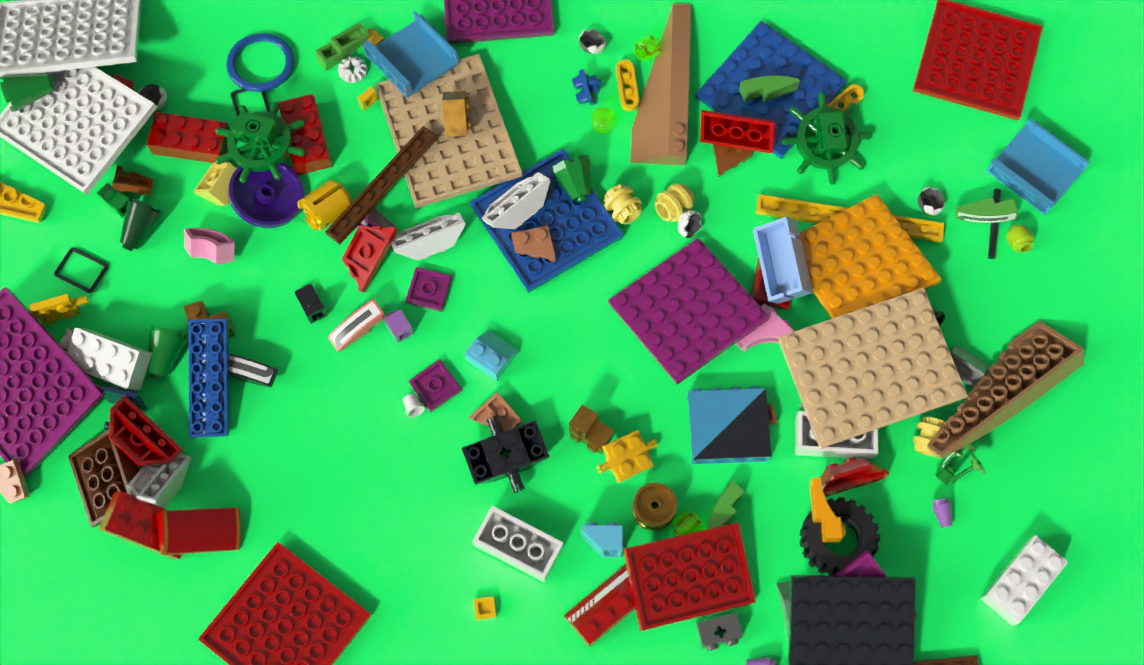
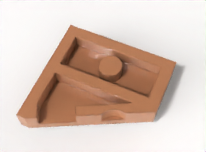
M548 226L511 233L515 253L528 254L535 258L542 257L552 262L556 261Z
M498 392L469 416L471 420L489 427L486 419L491 417L493 424H495L493 416L498 415L503 431L516 428L523 422Z

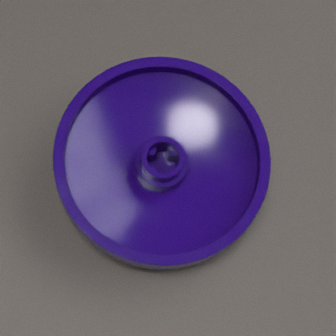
M281 163L277 166L281 173L279 180L274 178L271 170L262 172L251 171L247 181L241 183L239 178L244 168L239 166L234 171L229 182L228 197L233 210L240 218L257 227L277 228L290 223L299 214L301 209L298 208L297 203L304 198V188L299 176L288 165Z

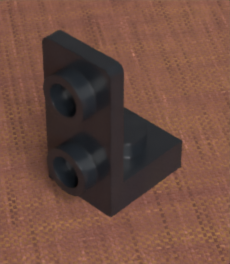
M308 284L294 292L310 324L328 316L312 284Z

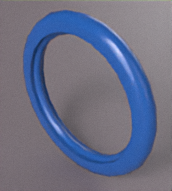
M269 33L251 34L237 41L231 48L227 56L226 68L231 80L242 89L252 92H265L277 88L289 78L294 67V54L287 42L276 35ZM261 41L277 45L285 55V67L278 77L269 82L257 84L247 82L239 76L235 67V61L238 53L244 47Z

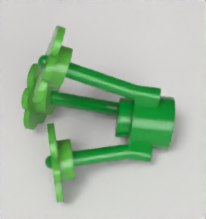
M971 444L946 456L935 473V476L946 485L949 482L954 484L959 478L973 469L976 471L981 470L983 474L986 473L980 460L974 454H971L972 465L956 476L954 475L956 471L952 468V465L959 456H964L962 452L964 450L976 452V449Z

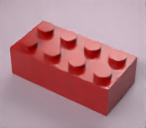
M314 94L280 101V115L287 125L300 119L305 122L303 127L291 132L292 146L305 150L304 156L290 153L296 174L302 175L331 168L332 163Z
M155 112L146 145L153 155L215 163V159L226 154L228 149V137L217 135L215 130L217 128L231 129L227 122Z
M117 491L113 494L98 530L161 554L156 515L167 509L136 499V497L125 492ZM182 554L163 555V556L169 557V558H171V559H179V560H180Z

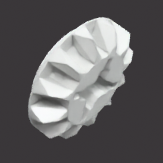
M349 56L347 59H342L341 64H338L339 76L342 80L349 83L359 82L367 73V66L364 60L359 59L358 56ZM351 64L354 66V74L350 70Z

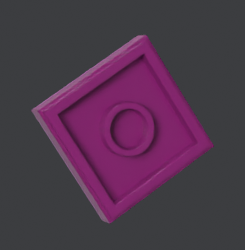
M416 267L405 302L442 312L451 285L452 275Z
M440 359L408 381L430 413L462 391V388Z

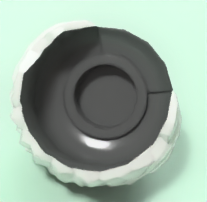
M595 29L583 30L580 34L579 45L588 54H598L604 50L606 40Z
M148 84L138 92V94L153 102L157 106L156 110H160L166 103L167 94L157 84Z
M926 187L918 195L917 203L919 208L929 215H937L945 208L944 198L938 189Z
M687 210L680 215L678 231L681 236L691 238L695 232L702 228V216L699 212Z

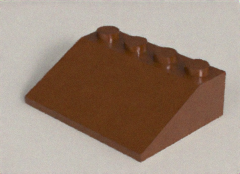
M109 430L68 456L90 527L101 525L114 492L122 491L132 495L127 490V485L140 471L138 465L109 439Z

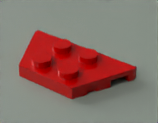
M380 226L358 227L342 260L345 266L348 267L351 277L356 280L360 292H366L399 229Z

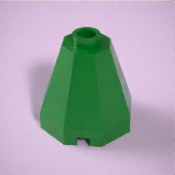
M588 155L573 157L574 160L571 161L569 159L563 160L552 166L551 169L554 178L571 200L577 201V203L588 200V196L591 194L590 160Z

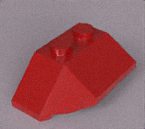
M123 396L110 408L109 439L138 466L169 464L183 451L177 443L126 396Z
M856 457L845 460L844 464L832 463L827 465L820 478L824 496L828 497L884 480L889 476V472L864 458L856 460Z

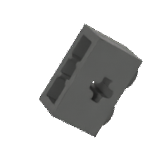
M736 613L697 622L695 625L701 650L706 648L707 651L717 650L719 645L727 644V647L739 644L738 640L743 638ZM717 629H719L720 632L724 631V634L721 638L719 637V635L714 634L717 631Z

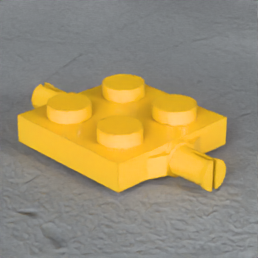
M65 294L29 304L30 312L43 324L49 325L56 323L57 320L72 319L75 315L81 314L79 305L89 303L86 295L75 299Z
M635 430L603 445L602 448L606 455V462L597 466V469H600L598 472L601 474L610 469L614 473L617 482H622L653 467L648 451L658 446L656 440L653 439L644 443L639 431Z

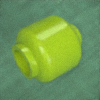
M1014 225L1009 229L1006 240L1015 252L1025 253L1034 246L1035 237L1026 225Z

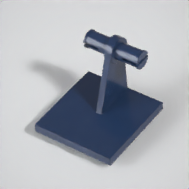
M107 385V387L99 386V390L105 394L104 397L109 403L116 404L123 396H126L139 409L147 410V406L138 395V392L131 389H126V391L119 390V388L112 385ZM106 421L104 429L109 430V422Z

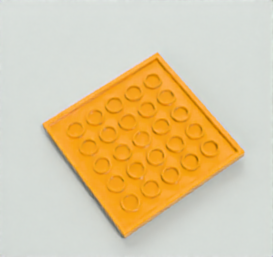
M878 194L800 232V236L797 237L802 242L812 291L832 319L921 288L927 290L941 282L940 276Z

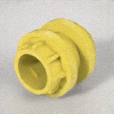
M622 184L614 186L605 194L604 207L609 212L614 211L612 218L615 222L629 224L640 216L642 202L638 197H633L634 191L631 187H626Z
M672 184L667 188V191H662L657 195V200L655 201L656 212L665 221H678L682 213L687 210L692 211L694 204L693 193L685 185Z
M924 417L922 422H918L917 429L921 430L920 437H913L912 442L915 443V451L939 458L927 448V445L937 432L944 428L947 422L933 417Z

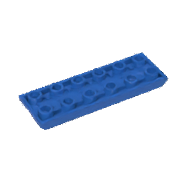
M188 320L189 437L229 436L228 320Z

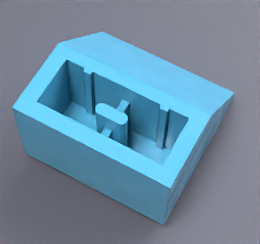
M587 522L586 525H581V538L600 557H621L622 525H618L616 522H608L606 525Z

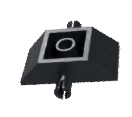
M498 415L493 416L495 424H493L490 417L486 421L492 436L461 448L474 484L491 483L508 477L513 493H518L516 484H518L521 492L525 490L519 473L550 458L537 422L535 420L511 430L503 431ZM504 451L510 452L508 458L502 455Z

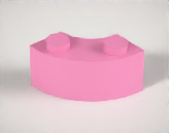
M206 228L184 229V248L191 258H206L213 261L216 265L234 261L235 243L227 235Z

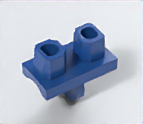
M584 69L579 70L580 75L572 78L574 88L579 89L583 87L584 90L575 94L577 102L579 104L589 102L591 106L595 105L594 93L600 92L599 88L603 86V82L601 79H596L595 75H592L590 80V76L585 73Z

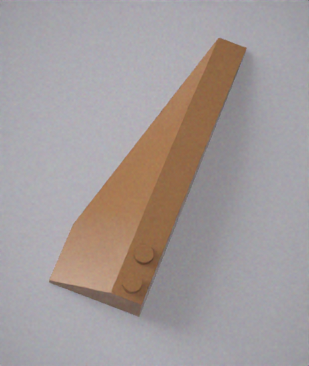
M673 3L632 126L630 163L685 166L687 156L691 4Z
M1041 321L1036 322L1009 343L1008 349L1001 353L999 360L992 364L987 375H984L967 395L966 401L958 406L957 412L953 417H949L947 424L937 432L928 443L927 448L942 459L997 428L1083 366L1084 348Z

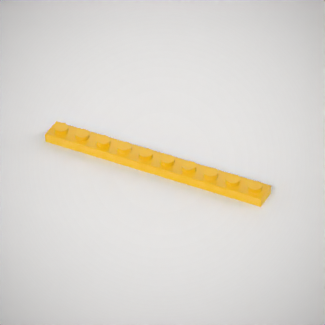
M759 194L755 214L777 218L789 217L797 221L818 224L848 208ZM893 215L910 238L942 242L944 223Z

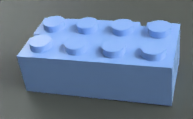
M784 217L753 228L768 301L780 304L792 300L794 297L798 298L813 293L802 242L800 239H797L800 236L797 220Z

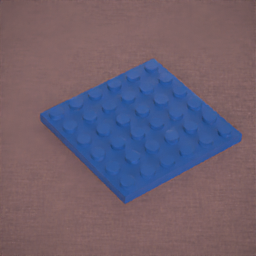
M760 21L700 88L695 98L715 112L775 121L778 125V135L773 154L783 159L795 144L782 145L781 139L795 137L800 123L789 112V109L796 107L806 116L810 111L819 108L818 94L820 92L825 94L826 105H828L846 85L847 80L766 23ZM788 76L798 78L800 81L796 91L764 102L762 97L744 102L739 92L741 81L756 77Z
M565 149L523 171L522 177L506 181L469 202L470 207L528 293L624 237V234L592 188L588 200L577 203V201L571 200L554 178L551 171L552 166L566 159L571 161ZM538 172L549 178L550 184L543 207L523 222L521 226L516 229L493 228L482 220L489 205L518 182L532 177ZM548 226L556 258L555 262L542 257L535 258L528 254L515 253L511 233Z

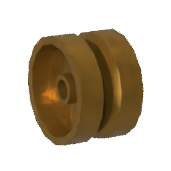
M657 482L648 483L642 486L635 494L632 506L633 517L636 523L643 529L652 532L661 531L667 528L674 520L677 499L673 491L666 485ZM651 505H653V507L656 505L658 506V508L653 509Z

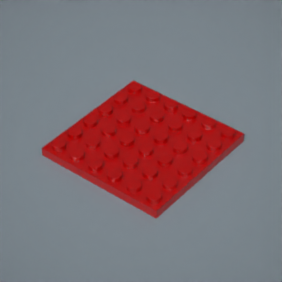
M937 0L912 91L1019 121L1043 26L949 0Z
M277 542L204 630L198 640L229 665H334L372 615Z

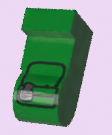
M107 182L97 192V195L123 218L126 207L123 210L120 209L127 205L128 198L118 190L112 189L113 186Z

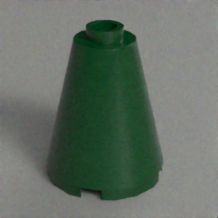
M129 197L120 237V243L123 244L122 248L133 252V249L138 250L161 220L164 212Z

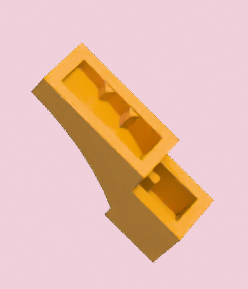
M812 478L809 484L813 522H821L823 542H839L842 536L845 535V525L841 523V517H836L830 509L823 493L821 478Z

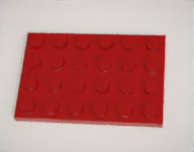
M739 522L623 548L640 631L756 603Z

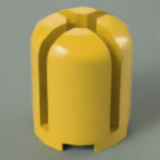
M330 180L299 200L297 205L299 209L303 208L307 217L305 218L306 222L314 230L320 229L321 232L334 223L352 203L348 191L343 188V185L337 181Z

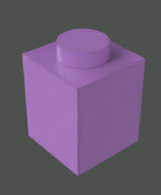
M401 309L390 312L384 318L387 328L397 343L414 334Z

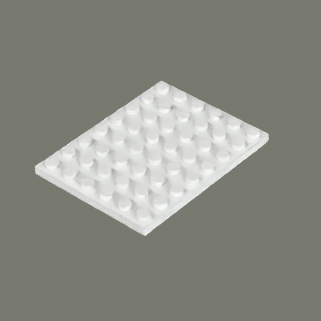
M18 0L1 2L0 76L38 74L137 62L141 0Z
M96 67L45 72L50 77L53 76L56 81L57 87H54V92L16 112L10 110V107H13L10 102L0 114V137L88 195L157 109V106Z

